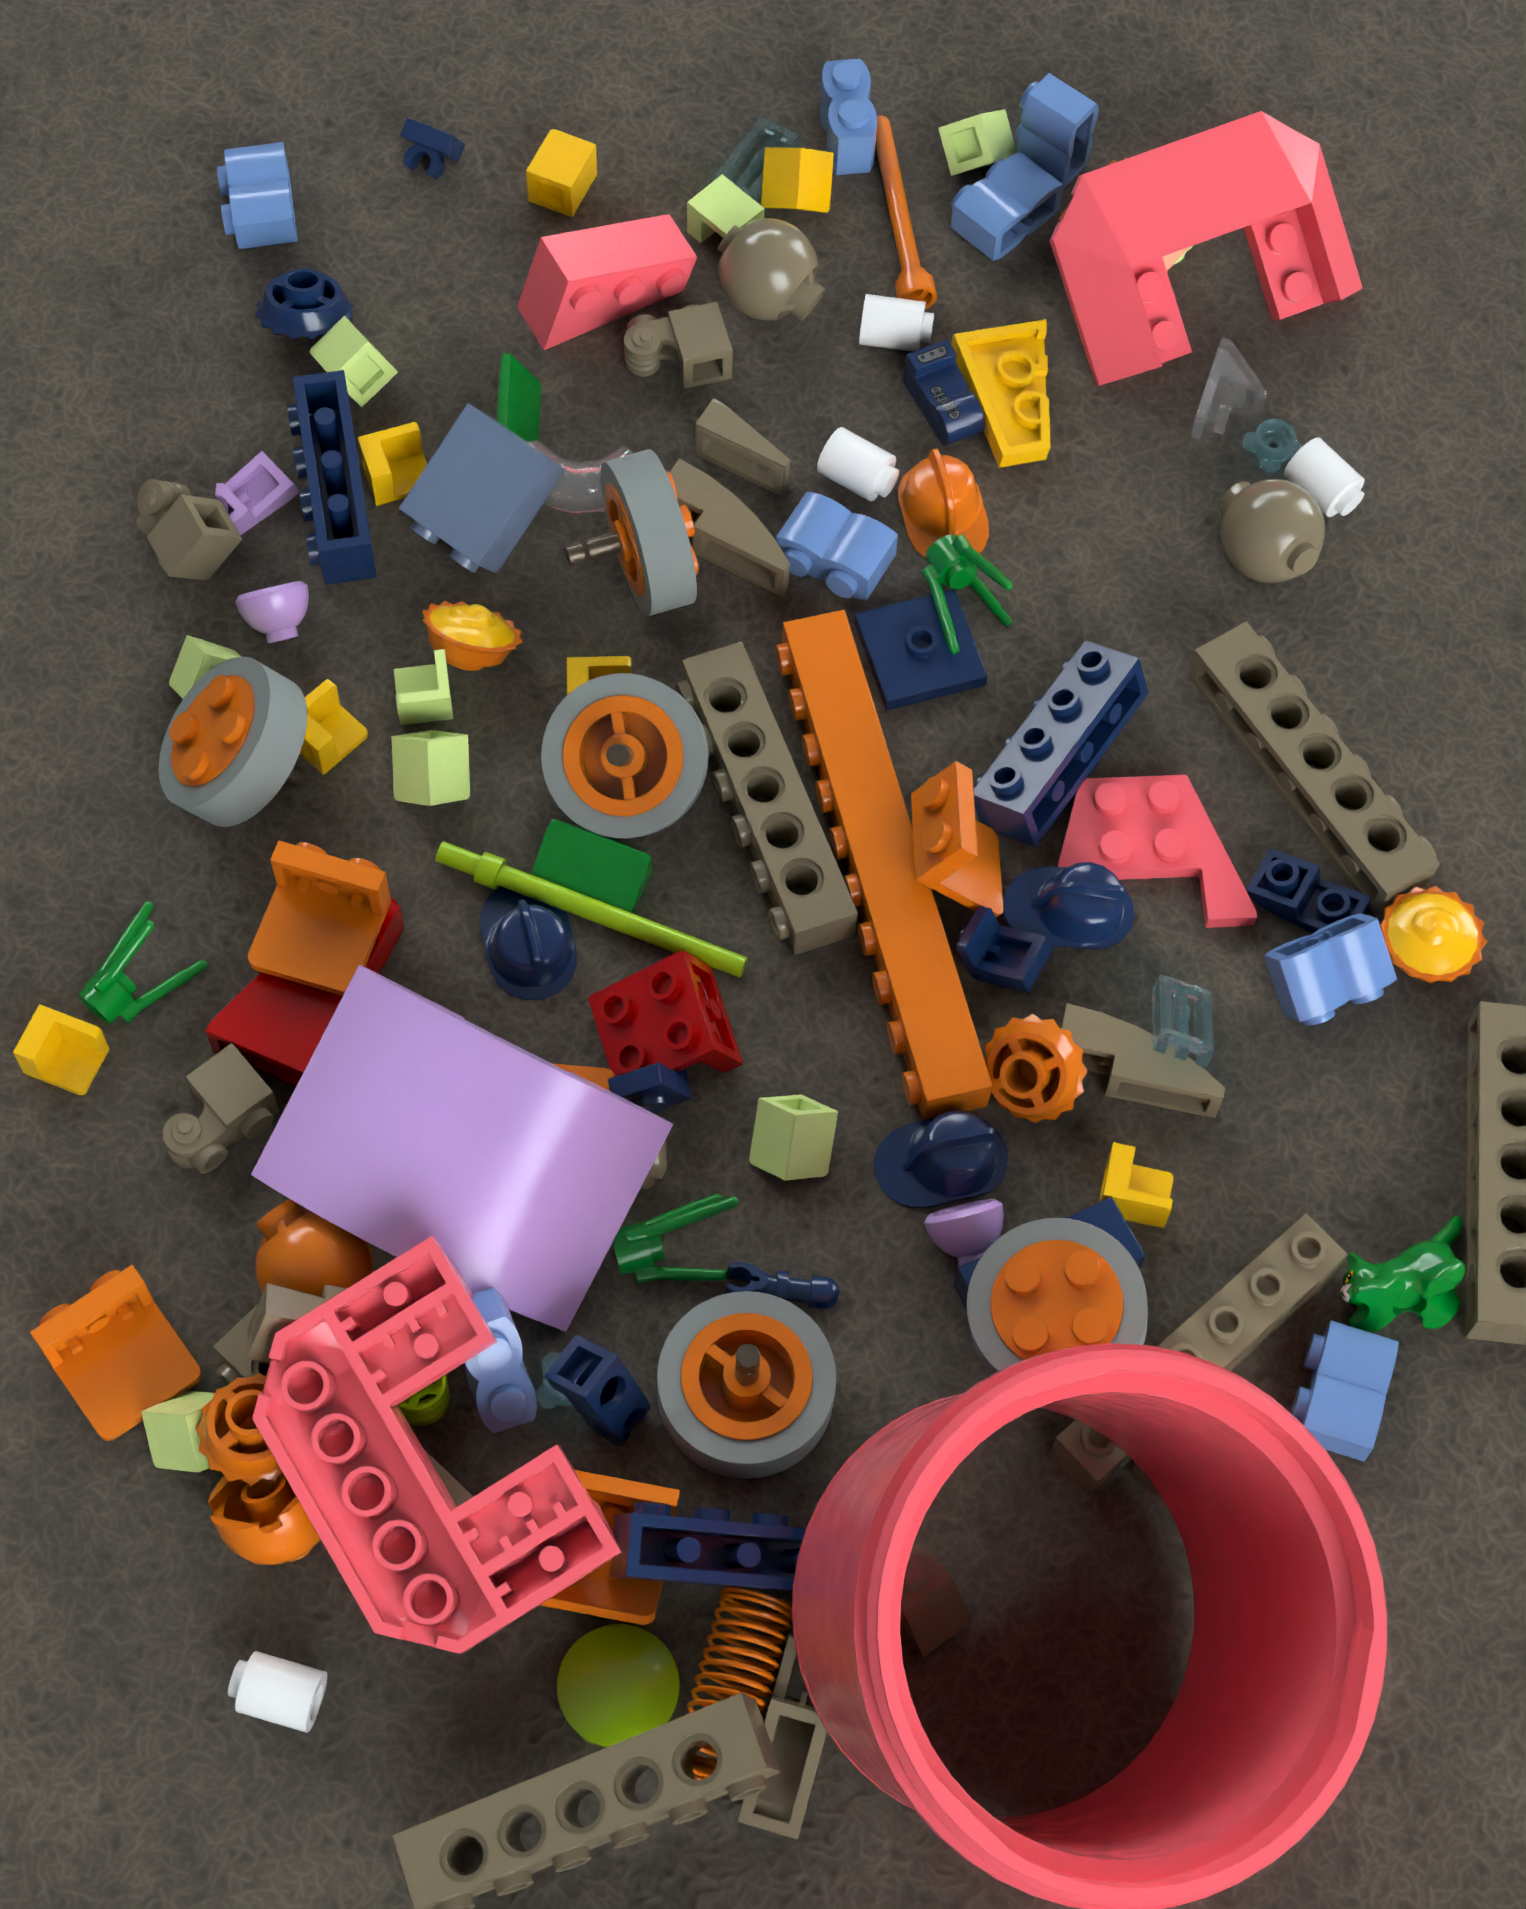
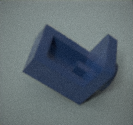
M979 906L970 922L963 927L956 946L957 952L972 978L1026 993L1030 992L1053 951L1047 936L1002 926L996 919L992 909L984 906Z
M655 1063L608 1079L610 1092L653 1114L660 1113L669 1106L692 1099L686 1068L676 1072L660 1063Z

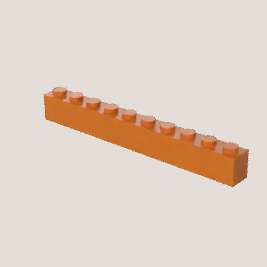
M845 609L783 622L782 643L775 645L778 670L781 676L790 675L793 689L788 690L790 710L794 721L803 720L807 732L806 735L801 737L804 757L808 767L817 765L821 779L815 782L818 804L822 813L831 812L835 826L829 829L831 848L836 860L845 859L849 875L843 876V879L855 907L859 906L863 923L857 926L861 949L864 956H874L878 972L872 973L875 996L879 1005L888 1004L893 1021L887 1022L889 1043L894 1055L903 1053L908 1071L902 1072V1084L906 1100L909 1105L918 1104L922 1120L935 1118L937 1115L948 1111H971L988 1107L992 1082L932 889L915 880L913 828Z

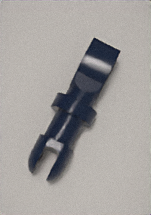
M744 1262L731 1263L727 1269V1278L729 1280L742 1279L748 1285L737 1287L730 1283L726 1286L725 1294L742 1291L761 1292L780 1297L786 1301L808 1303V1308L829 1309L837 1303L840 1292L838 1284L828 1277L812 1275L811 1280L789 1277V1271L777 1270L776 1276L768 1275L765 1271L757 1269L756 1266Z

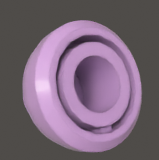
M296 581L245 593L238 596L235 604L244 621L253 629L266 635L268 644L298 637L296 626L300 624L308 608V585L302 581Z
M996 1199L964 1203L929 1214L924 1224L932 1241L943 1252L956 1257L960 1267L983 1256L985 1251L999 1238L1004 1219L1003 1205Z

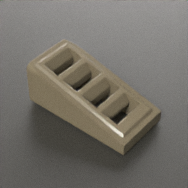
M715 398L712 399L695 424L696 455L779 496L781 494L784 495L789 488L791 460L729 407Z

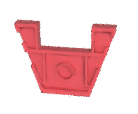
M1187 775L1086 778L1076 793L1057 867H1069L1075 863L1093 862L1105 866L1115 874L1118 880L1198 877L1205 928L1255 925L1257 919L1256 909Z

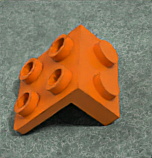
M955 761L936 776L929 778L921 787L911 793L915 880L975 912L979 906L991 908L995 917H998L1004 910L999 839L992 828L975 819L972 769Z
M278 840L270 859L277 886L248 952L249 964L254 970L343 996L359 964L364 967L366 966L391 904L386 872L365 859L352 858L348 861L330 856L320 847L310 843L300 842L297 845Z
M130 1265L121 1272L113 1270L104 1274L93 1283L88 1294L71 1305L61 1304L51 1309L41 1318L39 1326L30 1331L45 1358L99 1437L105 1441L115 1440L143 1421L141 1411L183 1394L199 1383L202 1377V1371L198 1363L155 1304L144 1280L133 1265Z
M575 1470L591 1499L598 1502L613 1533L615 1515L633 1513L635 1502L671 1505L670 1516H676L680 1494L678 1489ZM610 1560L540 1605L622 1622L648 1625L655 1619L663 1582L610 1577Z

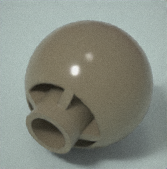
M764 218L748 222L742 229L734 225L717 248V250L723 253L718 263V277L722 291L734 308L750 318L762 321H775L791 313L802 322L812 312L826 291L823 286L815 281L818 261L811 242L801 230L786 221Z
M1265 479L1252 484L1247 481L1239 482L1225 493L1220 504V511L1223 514L1220 538L1227 559L1238 572L1257 582L1282 583L1305 574L1313 568L1323 547L1325 521L1319 504L1307 490L1287 480Z

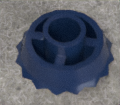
M300 268L274 278L267 285L263 298L256 304L258 310L255 316L261 319V326L263 328H271L275 335L286 334L293 340L303 336L313 340L319 335H325L343 316L348 320L352 319L351 309L354 306L348 301L347 295L343 293L335 279L312 269Z

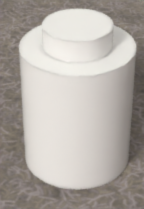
M866 294L859 345L915 352L920 349V342L929 344L931 342L934 313L925 312L926 302Z
M844 427L838 428L831 435L817 463L818 473L870 502L874 501L878 495L886 497L892 491L899 477V470L895 468L896 456Z
M1319 437L1312 439L1301 447L1291 458L1284 470V476L1290 482L1307 490L1327 517H1332L1337 513L1342 516L1349 514L1356 508L1364 496V493L1361 491L1364 478Z
M255 1651L248 1662L239 1660L236 1664L229 1683L228 1696L236 1698L235 1711L308 1733L316 1720L325 1693L327 1672Z

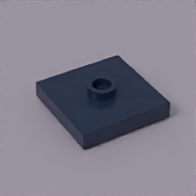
M955 589L944 591L959 646V652L955 655L949 652L932 595L855 613L854 624L885 710L986 686L988 675Z

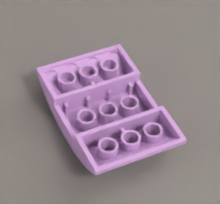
M359 964L251 1175L320 1217L396 1257H399L427 1238L434 1236L472 1293L494 1287L505 1300L509 1310L557 1329L567 1331L664 1144L673 1123L571 1071L567 1072L464 1020V1017Z

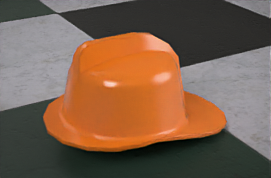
M938 448L932 449L928 458L923 459L902 477L898 486V502L908 537L914 549L924 558L926 557L927 550L935 541L946 535L953 534L957 536L964 535L972 548L981 553L989 538V524L975 477L967 464L958 458L941 455Z

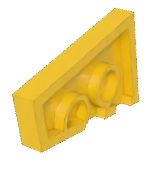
M1046 319L957 333L953 335L951 346L957 354L956 364L967 382L969 390L975 395L981 406L985 422L984 433L999 468L1046 460L1051 448L1049 398L1046 396V375L1048 372V355H1045Z

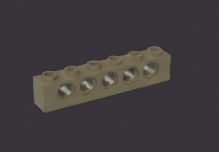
M1246 621L1195 649L1188 677L1357 892L1371 896V911L1375 916L1378 917L1383 914L1384 908L1393 904L1396 894H1407L1414 886L1422 889L1429 887L1440 864L1436 858L1434 848L1425 837L1415 833L1404 819L1398 802L1392 796L1385 795L1371 778L1366 762L1359 755L1352 754L1340 739L1337 727L1331 718L1325 714H1320L1308 699L1306 689L1299 678L1293 674H1288L1277 660L1271 643L1264 636L1257 635ZM1249 682L1256 684L1260 687V689L1250 688L1246 686L1244 683ZM1274 722H1284L1292 728L1285 729L1279 727ZM1306 762H1316L1324 769L1312 768ZM1338 802L1350 803L1356 810L1345 809ZM1370 842L1380 843L1389 851H1379Z
M741 641L683 659L682 681L675 684L676 692L691 705L702 723L708 744V754L712 757L717 769L712 772L716 793L722 803L730 801L736 815L731 817V826L737 844L740 848L748 846L753 856L754 862L749 864L752 880L758 893L767 892L774 908L769 909V918L776 938L779 941L787 939L794 956L855 936L858 912L743 642ZM720 706H729L734 708L735 710L728 713H722L715 710V708ZM748 750L753 752L754 755L739 757L734 755L733 752ZM765 794L772 797L773 800L761 803L754 801L751 797ZM784 839L793 845L781 849L772 846L770 842ZM795 885H804L813 891L806 895H797L792 893L789 888Z
M1480 1001L1468 1021L1465 1338L1526 1345V1006ZM1502 1061L1515 1063L1520 1067L1523 1074H1514L1508 1071L1502 1064ZM1501 1112H1509L1516 1115L1521 1120L1523 1126L1517 1127L1509 1124L1503 1118ZM1501 1164H1509L1516 1167L1521 1172L1523 1179L1517 1180L1506 1175ZM1500 1217H1509L1516 1220L1521 1225L1523 1233L1517 1234L1506 1229ZM1500 1271L1515 1273L1521 1279L1523 1288L1509 1286L1502 1279Z
M1305 1213L1157 1347L1180 1351L1232 1371L1336 1276L1348 1254ZM1077 1420L1072 1422L1055 1438L1048 1456L1089 1500L1133 1461L1130 1456L1111 1440Z
M739 1693L392 1836L414 1909H473L476 1906L473 1897L493 1889L496 1890L497 1896L524 1889L534 1883L532 1873L552 1865L555 1872H562L583 1865L592 1859L589 1850L608 1842H612L614 1849L635 1844L649 1837L650 1834L647 1827L670 1818L672 1825H677L701 1817L708 1812L706 1803L729 1794L731 1801H737L760 1793L767 1788L764 1779L781 1771L756 1699ZM711 1745L717 1754L716 1768L709 1777L698 1780L693 1771V1759L701 1748ZM653 1769L658 1777V1790L650 1801L641 1804L635 1794L636 1781L644 1771ZM594 1793L600 1803L599 1815L594 1823L588 1827H583L577 1815L578 1806L586 1795ZM535 1816L541 1824V1838L534 1848L526 1851L521 1844L520 1832L524 1823ZM478 1840L483 1848V1861L474 1873L469 1874L463 1864V1855L467 1846L471 1842Z

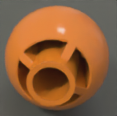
M291 1199L278 1205L256 1223V1226L264 1236L255 1260L256 1278L262 1294L266 1284L269 1283L321 1297L325 1285L347 1289L373 1273L374 1258L370 1243L312 1211L302 1208L301 1205Z

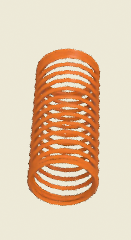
M735 1586L724 1587L720 1590V1595L717 1599L721 1607L716 1608L714 1611L717 1620L710 1624L714 1633L709 1634L706 1638L710 1646L702 1651L706 1660L698 1664L702 1673L694 1678L698 1687L690 1691L694 1700L686 1705L690 1713L696 1711L692 1708L695 1705L707 1707L719 1702L702 1699L696 1694L702 1691L720 1700L730 1697L727 1695L734 1696L743 1693L756 1699L759 1711L769 1708L768 1704L758 1697H768L773 1694L763 1684H771L776 1681V1678L766 1670L775 1671L780 1668L779 1663L770 1657L782 1656L784 1654L783 1650L775 1644H783L788 1640L779 1631H786L791 1628L792 1606L758 1590ZM736 1599H743L747 1601L756 1602L768 1606L772 1609H775L779 1612L764 1610L754 1606H750ZM727 1611L739 1619L723 1618L720 1616V1612ZM723 1624L737 1633L720 1632L716 1629V1626ZM738 1626H744L760 1630L771 1635H774L778 1638L757 1634ZM720 1638L733 1646L716 1645L712 1642V1639ZM737 1640L755 1643L767 1647L773 1651L756 1648L739 1642ZM716 1651L731 1660L714 1659L708 1655V1652ZM733 1653H737V1654H742V1655H745V1656L753 1657V1658L762 1660V1661H764V1662H767V1663H769V1664H764V1663L755 1662V1661H752V1660H749V1659L740 1657V1656H738V1655H735V1654H733ZM712 1664L730 1674L709 1672L704 1666ZM731 1667H736V1668L744 1669V1670H747V1671H751V1672H754V1673H756V1674L762 1675V1676H764V1677H759V1676H754V1675H751V1674H748V1673H744V1672L738 1671V1670H736V1669H733V1668H731ZM709 1678L728 1688L707 1686L700 1679ZM729 1681H734V1682H738V1683H741V1684H745V1685H748V1686L757 1688V1689H759V1690H754V1689L746 1688V1687H743V1686L734 1684V1683L729 1682ZM711 1745L699 1750L717 1758V1754ZM695 1755L693 1759V1771L698 1780L709 1777L717 1765V1759Z

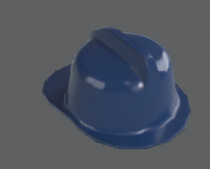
M1093 862L1075 863L1069 867L1048 866L1030 869L1018 875L1006 889L1003 899L1004 917L1010 928L1047 936L1052 947L1109 948L1121 942L1129 933L1135 915L1132 898L1115 874L1105 866Z
M504 887L498 888L485 900L480 912V932L489 967L496 983L509 995L524 1000H543L559 993L571 981L577 967L576 946L566 911Z
M948 1111L937 1115L935 1118L910 1123L892 1131L879 1144L874 1157V1176L881 1190L894 1202L910 1208L934 1207L991 1192L1003 1180L1009 1164L1008 1149L1001 1134L987 1121L967 1111Z

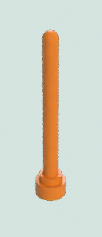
M879 115L877 116L875 148L901 272L895 283L896 296L901 299L926 302L925 309H928L937 300L934 279L920 265L890 121L887 117Z

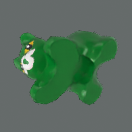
M1460 1216L1452 1217L1432 1239L1414 1244L1396 1258L1383 1263L1371 1264L1364 1261L1356 1253L1350 1252L1347 1257L1348 1270L1343 1277V1286L1340 1290L1343 1300L1356 1306L1358 1309L1350 1317L1349 1326L1372 1333L1381 1330L1403 1312L1415 1313L1424 1328H1440L1452 1320L1457 1314L1461 1303L1454 1288L1464 1277L1465 1264L1455 1258L1450 1247L1461 1235L1464 1224L1463 1219Z

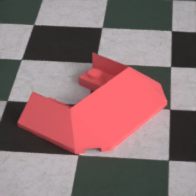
M1262 111L1079 175L1071 192L1073 197L1062 221L1057 223L1050 239L1091 373L1097 386L1162 367V363L1192 353L1163 256L1244 228L1273 321L1284 319L1325 303L1343 300L1363 289L1320 144Z
M431 1236L275 1333L269 1354L271 1362L262 1395H258L252 1419L373 1632L463 1654L618 1556L622 1551L598 1502L591 1499L559 1445L553 1446L457 1507L398 1404L498 1341L472 1299L475 1297L435 1237Z

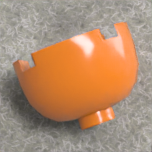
M283 1472L275 1481L261 1479L252 1486L241 1479L228 1482L226 1477L223 1476L210 1494L208 1504L213 1512L210 1518L221 1539L233 1553L254 1564L274 1565L299 1560L306 1556L321 1540Z

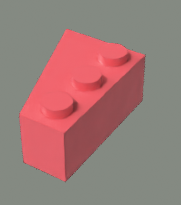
M670 214L544 236L540 238L517 308L543 350H546L684 291L697 256Z

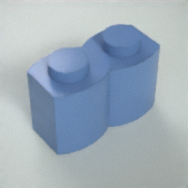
M861 59L826 61L822 71L820 120L827 133L826 152L834 153L833 172L836 175L870 173L874 164L877 114L872 102L869 100L871 87L870 73Z
M1048 73L1039 83L1036 81L1031 83L1021 97L1019 107L1022 109L1021 123L1014 137L1017 141L1016 153H1023L1064 185L1063 188H1065L1087 165L1093 144L1091 135L1097 122L1099 108L1097 103Z
M278 142L225 149V165L217 166V176L221 196H229L230 204L221 205L226 235L235 234L238 249L298 241L290 173L284 143Z
M1021 152L1015 153L1007 159L1001 158L990 167L985 179L976 182L972 186L965 185L955 195L951 204L952 218L950 228L992 261L998 260L1015 248L1027 234L1037 230L1060 209L1064 185Z
M806 492L776 536L778 545L790 563V573L800 577L809 575L813 578L822 579L834 594L842 598L854 597L867 601L897 554L898 534L888 526L871 517L851 513L838 502L813 492Z
M1362 913L1333 922L1311 935L1287 942L1264 955L1283 1015L1298 1022L1303 1021L1304 1025H1316L1330 1020L1336 1014L1334 1009L1342 1006L1349 1000L1353 1004H1362L1376 1000L1384 994V987L1397 980L1378 918Z
M492 1287L473 1293L475 1297L472 1299L498 1342L466 1361L465 1372L482 1421L491 1432L496 1433L534 1421L537 1411V1399L534 1387L522 1360V1343L505 1300Z
M1334 1321L1329 1322L1322 1336L1313 1333L1303 1367L1313 1370L1309 1389L1299 1386L1292 1405L1291 1414L1307 1428L1325 1450L1363 1462L1369 1456L1378 1434L1386 1394L1397 1357L1398 1341Z

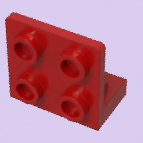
M684 950L642 969L589 997V1004L606 1059L614 1076L655 1063H660L676 1072L697 1062H703L722 1073L744 1065L712 967Z

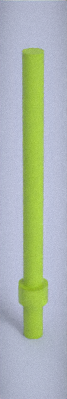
M445 841L441 843L437 851L436 862L473 875L474 882L495 890L498 886L504 887L673 953L684 950L712 968L741 978L747 965L748 957L510 867L507 865V859L485 851L481 856Z

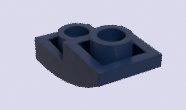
M1269 848L1246 889L1250 899L1261 907L1312 934L1346 917L1360 913L1368 915L1371 909V896L1320 878V866Z

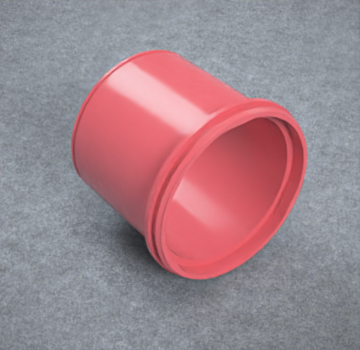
M1109 1343L1076 1346L1040 1354L998 1371L978 1382L963 1394L938 1399L915 1408L891 1421L866 1440L847 1459L830 1481L818 1501L806 1528L797 1558L793 1583L792 1622L795 1649L801 1675L810 1700L823 1726L840 1751L861 1774L880 1790L903 1805L914 1809L931 1830L965 1860L991 1877L1022 1892L1067 1907L1080 1909L1172 1908L1207 1898L1239 1884L1273 1863L1305 1836L1326 1813L1345 1786L1363 1752L1375 1720L1383 1688L1387 1656V1608L1383 1576L1375 1544L1364 1514L1343 1474L1327 1451L1307 1428L1270 1395L1243 1377L1210 1361L1180 1351L1154 1346ZM1040 1407L1069 1416L1093 1428L1130 1456L1149 1477L1173 1516L1186 1550L1194 1596V1627L1186 1671L1174 1704L1154 1737L1127 1768L1107 1784L1085 1797L1064 1806L1036 1814L993 1817L974 1801L952 1777L932 1747L920 1723L909 1692L903 1665L900 1636L901 1598L905 1572L914 1540L927 1510L942 1485L956 1467L982 1441L1005 1424Z

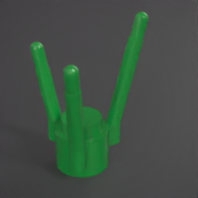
M946 535L935 541L926 552L925 559L929 566L925 567L921 574L930 586L949 652L955 655L959 652V646L942 585L950 586V588L955 590L963 589L970 585L999 621L1008 627L1012 624V619L977 576L976 566L1005 590L1012 589L1013 583L972 548L964 535Z
M151 901L143 903L98 971L77 994L78 999L108 1025H111L118 1016L127 1023H130L142 1009L207 968V962L199 960L133 1000L131 994L137 987L122 971L155 927L152 920H146L154 907Z
M715 1193L647 1221L620 1227L613 1240L621 1275L636 1272L638 1284L654 1280H725L727 1273L722 1269L655 1267L654 1261L665 1259L661 1234L733 1209L739 1204L738 1198L732 1196L723 1199L720 1193Z

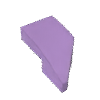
M261 451L227 483H216L215 497L221 501L239 534L242 535L288 503L299 493V490L273 461Z

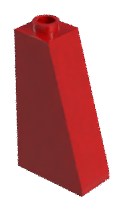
M392 897L391 904L365 966L380 974L404 930L401 907ZM260 972L211 1020L205 1031L214 1053H219L232 1043L254 1070L296 1088L343 996Z

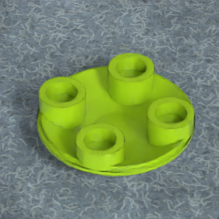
M626 1624L602 1626L583 1635L566 1653L557 1677L558 1701L569 1725L586 1742L604 1747L612 1746L670 1722L679 1697L678 1669L668 1648L652 1633Z

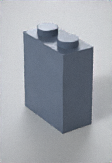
M467 403L399 509L414 519L410 528L435 545L439 539H442L452 546L453 549L449 556L466 569L475 573L480 566L496 573L566 469L494 418Z

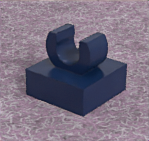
M408 117L400 135L414 144L408 148L404 155V166L415 170L420 158L429 155L431 162L427 175L434 179L441 177L444 172L445 161L443 157L458 162L465 146L462 141L453 135Z

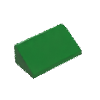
M503 353V357H500L496 421L538 449L541 383L512 354Z
M552 818L546 829L531 875L633 913L652 874V857L642 851Z

